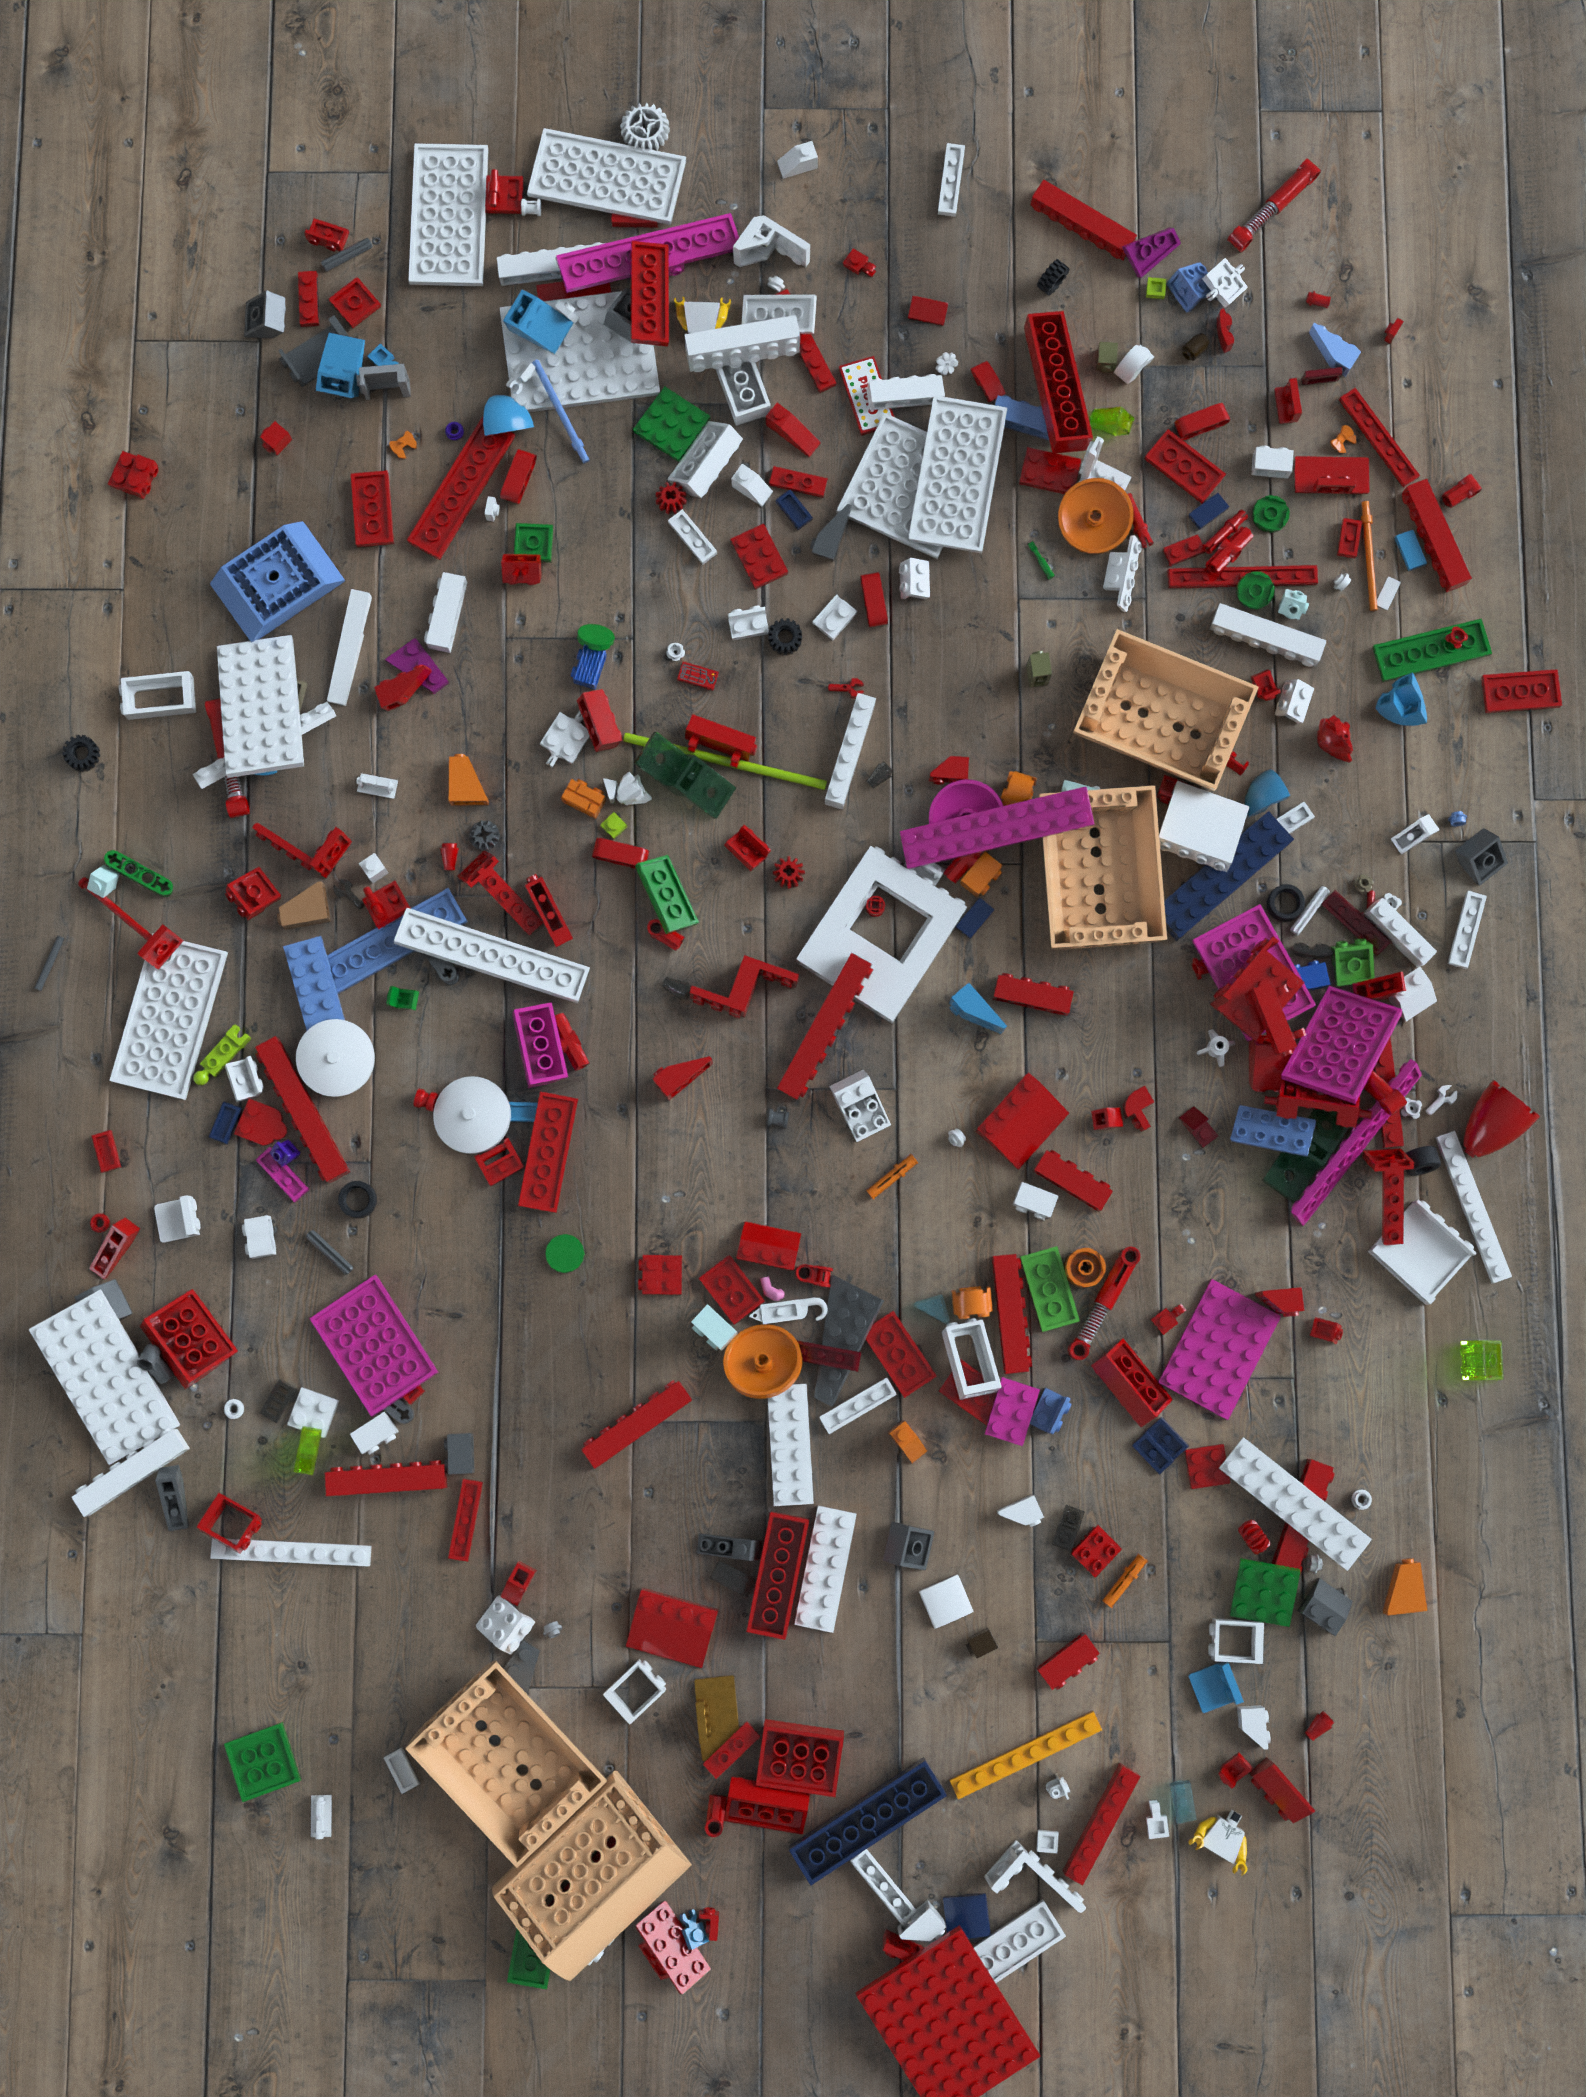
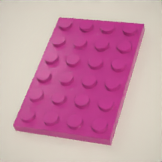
M1261 904L1192 940L1218 989L1230 981L1251 955L1250 951L1257 943L1259 944L1265 938L1269 939L1272 936L1277 938L1279 942L1267 951L1302 979ZM1305 984L1301 986L1283 1008L1287 1021L1316 1006ZM1242 1032L1247 1042L1252 1040L1244 1032Z
M1329 986L1305 1030L1306 1035L1301 1037L1297 1045L1298 1047L1295 1048L1282 1072V1079L1356 1104L1402 1015V1009Z
M376 1274L309 1318L371 1417L439 1373Z
M1210 1279L1158 1383L1214 1414L1229 1420L1281 1316L1221 1283Z

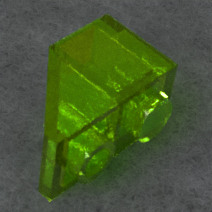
M1123 407L1093 409L1089 422L1091 428L1114 436L1129 435L1134 417Z
M302 1426L293 1472L313 1475L322 1429Z

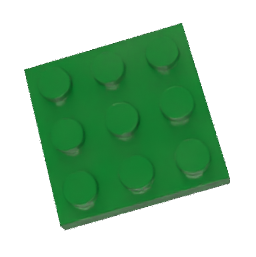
M664 386L634 427L633 432L680 462L711 418L710 415Z
M1240 1558L1230 1616L1290 1627L1301 1573L1300 1569Z
M283 1722L224 1743L242 1802L301 1781Z

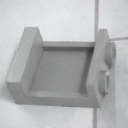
M404 364L359 367V375L356 376L357 385L360 386L361 394L365 395L366 400H370V390L400 387L403 397H411L410 379Z

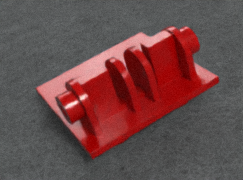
M1099 1525L1093 1526V1529L1087 1536H1084L1085 1539H1081V1543L1072 1548L1073 1551L1071 1552V1555L1095 1578L1122 1550Z

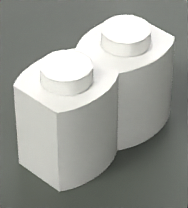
M266 1215L244 1219L242 1232L244 1236H247V1244H245L246 1255H249L252 1259L276 1255L271 1216Z

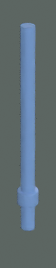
M539 360L533 361L532 364L536 367L535 370L572 441L571 445L574 451H577L583 464L588 462L589 458L583 448L584 444L578 438Z

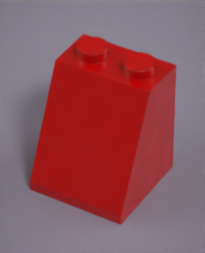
M1260 1035L1256 1041H1249V1085L1256 1092L1273 1090L1279 1093L1282 1079L1281 1074L1292 1054L1284 1057L1281 1054L1275 1056L1267 1035Z

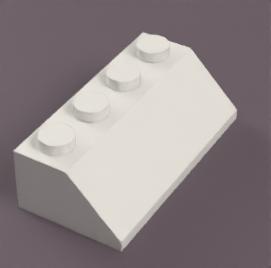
M708 421L667 480L672 484L675 482L676 487L682 486L683 491L690 496L702 498L708 492L712 482L717 479L719 472L728 463L731 455L738 449L743 438L730 424Z

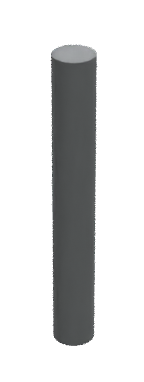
M57 935L36 982L35 989L42 991L65 938Z

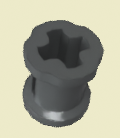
M770 1109L768 1126L778 1125L787 1129L789 1112L781 1113Z

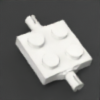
M1224 258L1202 278L1211 290L1206 295V298L1211 296L1208 300L1212 301L1217 297L1224 308L1227 307L1247 288V285L1240 276L1245 267L1240 269L1243 266L1240 264L1234 268Z
M580 710L575 718L567 717L559 712L540 742V745L551 753L550 758L546 762L548 766L550 764V767H553L558 758L573 764L590 736L587 728L581 724L583 717Z

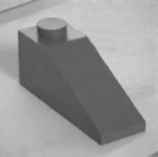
M847 504L818 533L817 538L812 539L810 549H813V555L831 561L835 560L852 509L850 504Z
M175 1465L159 1468L155 1481L168 1530L174 1531L189 1528L184 1482L180 1467Z

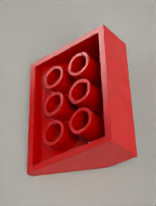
M1028 1072L975 1132L1019 1170L1067 1117L1069 1112Z
M193 1289L143 1319L140 1328L150 1342L160 1348L162 1351L161 1357L185 1389L204 1378L238 1352Z
M642 1588L626 1647L702 1668L718 1609Z
M765 1719L756 1786L836 1797L844 1731Z

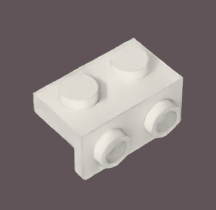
M909 558L901 562L899 567L901 599L908 597L929 598V561Z
M1299 679L1285 681L1275 715L1286 716L1296 723H1303L1314 688Z
M251 1056L225 1065L236 1102L258 1097L262 1093L263 1082L260 1078L258 1079L256 1073L258 1070L257 1064L254 1060L252 1061Z

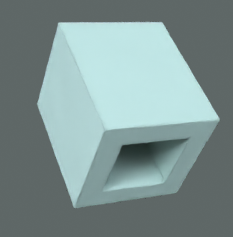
M102 865L91 873L87 889L104 898L116 889L120 874Z

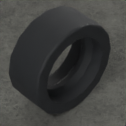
M1282 884L1269 894L1266 901L1267 910L1274 919L1281 922H1289L1298 917L1303 911L1305 898L1302 891L1296 886ZM1288 892L1295 897L1297 906L1292 913L1283 914L1276 909L1275 898L1278 894Z
M352 1181L341 1189L338 1195V1204L346 1215L353 1218H364L374 1211L377 1204V1195L369 1184L361 1181ZM355 1188L365 1190L369 1196L368 1205L361 1211L351 1210L346 1203L348 1193Z

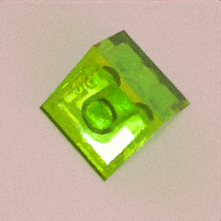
M1501 1340L1461 1341V1374L1463 1375V1380H1504Z

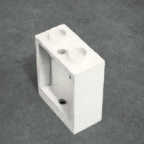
M1212 1618V1623L1209 1624V1635L1212 1636V1644L1208 1646V1654L1212 1660L1263 1664V1622ZM1220 1625L1252 1627L1251 1656L1219 1654Z
M639 1659L603 1693V1696L629 1725L666 1691L664 1687L666 1685L665 1681L659 1675L655 1677L651 1672L652 1667L645 1660L642 1662ZM639 1667L658 1690L633 1713L614 1690Z

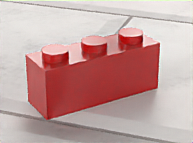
M603 689L582 693L576 701L595 751L599 752L616 748L622 741V735L615 723V716L609 707L608 697Z
M1082 1632L1036 1667V1669L1052 1690L1055 1688L1058 1690L1066 1684L1065 1680L1070 1676L1074 1678L1082 1672L1081 1668L1086 1664L1089 1666L1098 1660L1097 1656L1100 1653L1088 1636Z

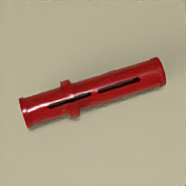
M1128 493L1127 495L1133 506V531L1138 535L1142 548H1147V543L1150 547L1154 542L1147 530L1148 526L1144 523L1132 494Z
M1239 510L1231 519H1228L1224 526L1202 545L1203 550L1208 547L1205 552L1211 554L1231 533H1235L1238 527L1248 519L1247 514L1243 517L1246 512Z

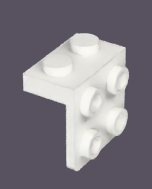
M186 1195L180 1197V1200L155 1205L154 1210L161 1242L165 1243L200 1235V1222L196 1217L197 1205L193 1197Z
M499 1595L478 1621L476 1628L498 1649L512 1655L519 1647L523 1638L531 1631L535 1621L531 1617L520 1613L512 1604Z

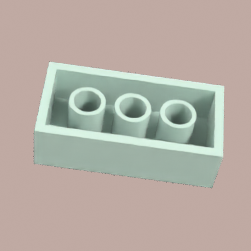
M708 1304L691 1321L694 1324L692 1329L701 1337L707 1336L709 1339L706 1342L716 1351L718 1349L723 1350L738 1334Z

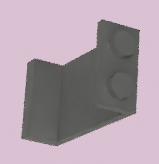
M335 315L328 319L331 326L285 354L282 349L278 350L281 358H279L284 368L288 367L290 369V377L294 383L299 382L301 387L317 378L328 333L349 337Z

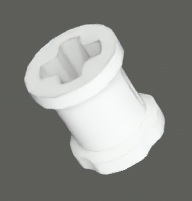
M522 199V216L526 214L541 216V199H537V201Z

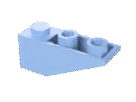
M1314 323L1309 331L1310 336L1329 367H1342V375L1346 377L1361 351L1355 345L1343 341L1339 335L1327 331L1324 326Z

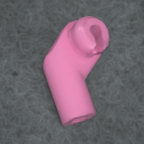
M769 1276L760 1278L763 1293L766 1297L773 1301H779L784 1298V1291L772 1287Z

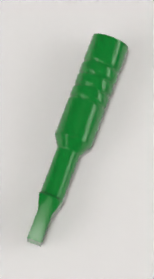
M1033 541L1028 544L1030 550L1034 552L1048 580L1055 577L1046 560L1038 552Z

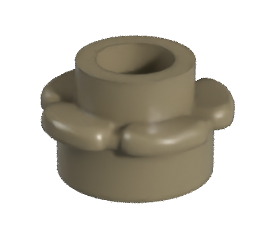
M1366 874L1359 875L1354 881L1356 890L1361 893L1369 892L1373 885L1372 878L1367 877Z

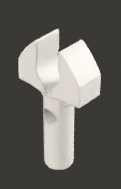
M1452 1085L1441 1086L1437 1090L1439 1097L1426 1109L1428 1115H1432L1445 1102L1452 1104L1456 1101L1457 1091H1454L1450 1097H1445L1446 1090Z

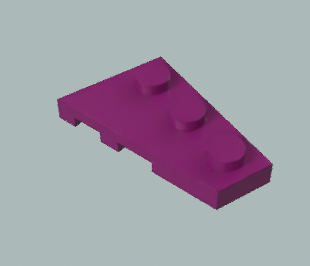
M1169 227L1124 245L1122 248L1136 276L1142 278L1177 248L1181 242L1175 229Z
M416 638L385 659L387 663L393 665L401 672L412 671L417 665H425L430 668L432 672L421 686L433 694L449 684V681Z

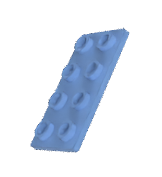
M1239 1106L1230 1138L1232 1142L1308 1156L1316 1120L1299 1116L1296 1119H1285L1276 1116L1277 1112Z

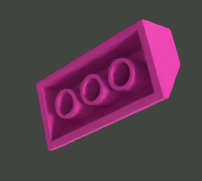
M552 1002L515 1009L512 1016L528 1088L547 1085L568 1078Z

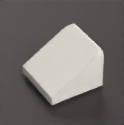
M603 778L610 803L613 804L616 799L618 783L617 781Z

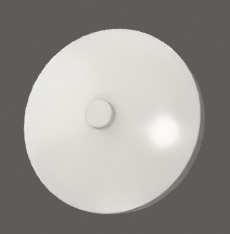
M339 1019L325 1020L312 1026L302 1036L296 1051L297 1069L305 1084L317 1093L332 1097L349 1095L360 1089L371 1076L375 1063L374 1048L368 1035L357 1025Z
M470 1076L457 1079L443 1089L435 1103L433 1120L439 1137L446 1145L462 1153L478 1154L492 1149L503 1139L510 1125L511 1109L509 1101L500 1087L485 1078Z

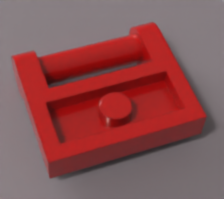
M509 1138L504 1139L503 1143L487 1152L474 1156L490 1186L525 1168ZM508 1149L509 1154L486 1166L484 1161Z

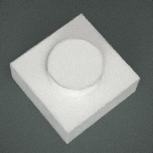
M488 496L485 517L487 521L494 522L495 516L499 514V505L495 497Z
M1038 1830L1036 1851L1057 1853L1058 1831Z

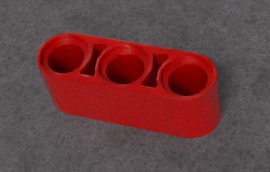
M1218 403L1177 419L1174 425L1180 439L1187 440L1226 425L1230 422V417L1224 404Z
M521 449L517 450L500 493L501 499L515 504L521 502L535 467L537 455Z
M880 573L860 575L869 628L888 625Z
M596 838L591 857L636 869L635 865L637 863L647 861L650 851L629 844Z

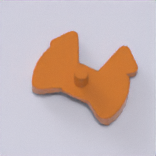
M1343 425L1341 433L1338 434L1336 439L1331 440L1330 444L1338 453H1346L1344 441L1347 440L1352 444H1356V435H1354L1351 427Z
M406 431L404 436L397 441L389 442L391 450L401 459H406L403 447L408 445L413 449L417 448V442L409 431Z

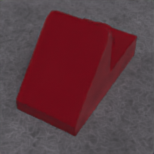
M1195 1106L1179 1117L1201 1148H1204L1218 1137L1217 1133L1207 1122L1209 1120L1208 1117Z

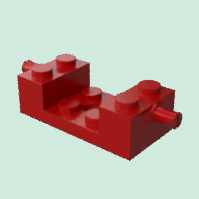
M1281 1079L1279 1095L1277 1097L1265 1096L1264 1104L1276 1105V1116L1285 1119H1296L1298 1106L1308 1109H1323L1329 1112L1337 1111L1336 1125L1356 1128L1359 1117L1371 1119L1372 1111L1360 1109V1096L1356 1104L1283 1079Z

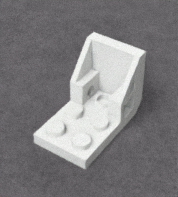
M764 215L754 217L733 246L734 264L743 267L767 260L776 248L781 255H787L797 265L806 267L810 262V244Z

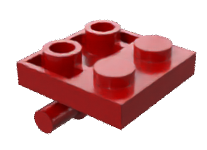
M492 169L491 175H486L485 212L522 214L523 176H498V170Z
M396 881L389 883L374 893L370 887L363 889L366 897L362 900L378 929L403 916L406 908L411 909Z

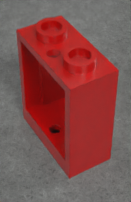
M218 1493L197 1525V1528L200 1532L241 1554L243 1550L245 1551L249 1547L252 1535L261 1528L262 1518L237 1502ZM226 1505L252 1519L237 1545L211 1531Z

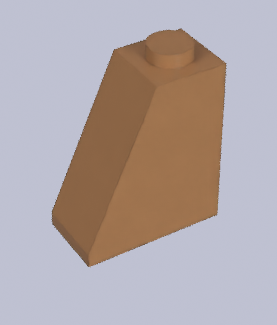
M319 881L280 906V913L277 914L279 925H282L287 930L331 922L325 884Z

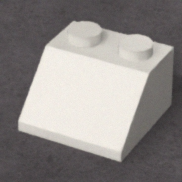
M1418 967L1404 977L1406 991L1388 998L1394 1007L1402 1009L1401 1017L1404 1022L1437 1002L1432 983L1421 967Z
M928 1899L916 1909L918 1912L904 1925L900 1924L897 1926L901 1939L932 1941L934 1938L937 1940L944 1934V1929L946 1928L943 1917Z

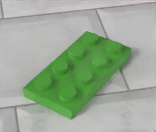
M1058 1246L1021 1256V1264L1041 1331L1045 1332L1079 1322V1316Z

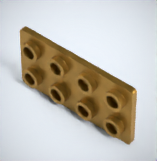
M733 1675L700 1678L694 1681L702 1761L708 1759L739 1729Z

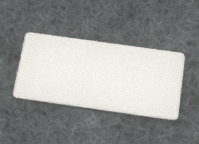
M1391 577L1387 578L1377 599V606L1388 610L1400 586V581Z

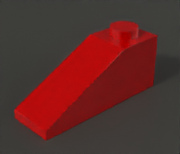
M778 402L766 415V426L809 458L821 444L790 411Z
M1403 972L1352 984L1354 994L1375 1001L1383 1000L1406 991Z
M123 1218L113 1224L89 1269L102 1279H107L129 1249L141 1228L127 1218Z

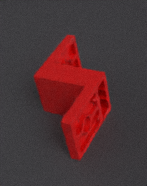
M744 955L729 998L695 986L691 987L689 993L693 1003L704 1006V1004L710 1005L714 1011L722 1012L724 1010L729 1012L730 1016L740 1019V1016L744 1018L746 1016L760 975L766 981L773 982L775 980L781 982V986L791 989L792 987H797L799 974Z

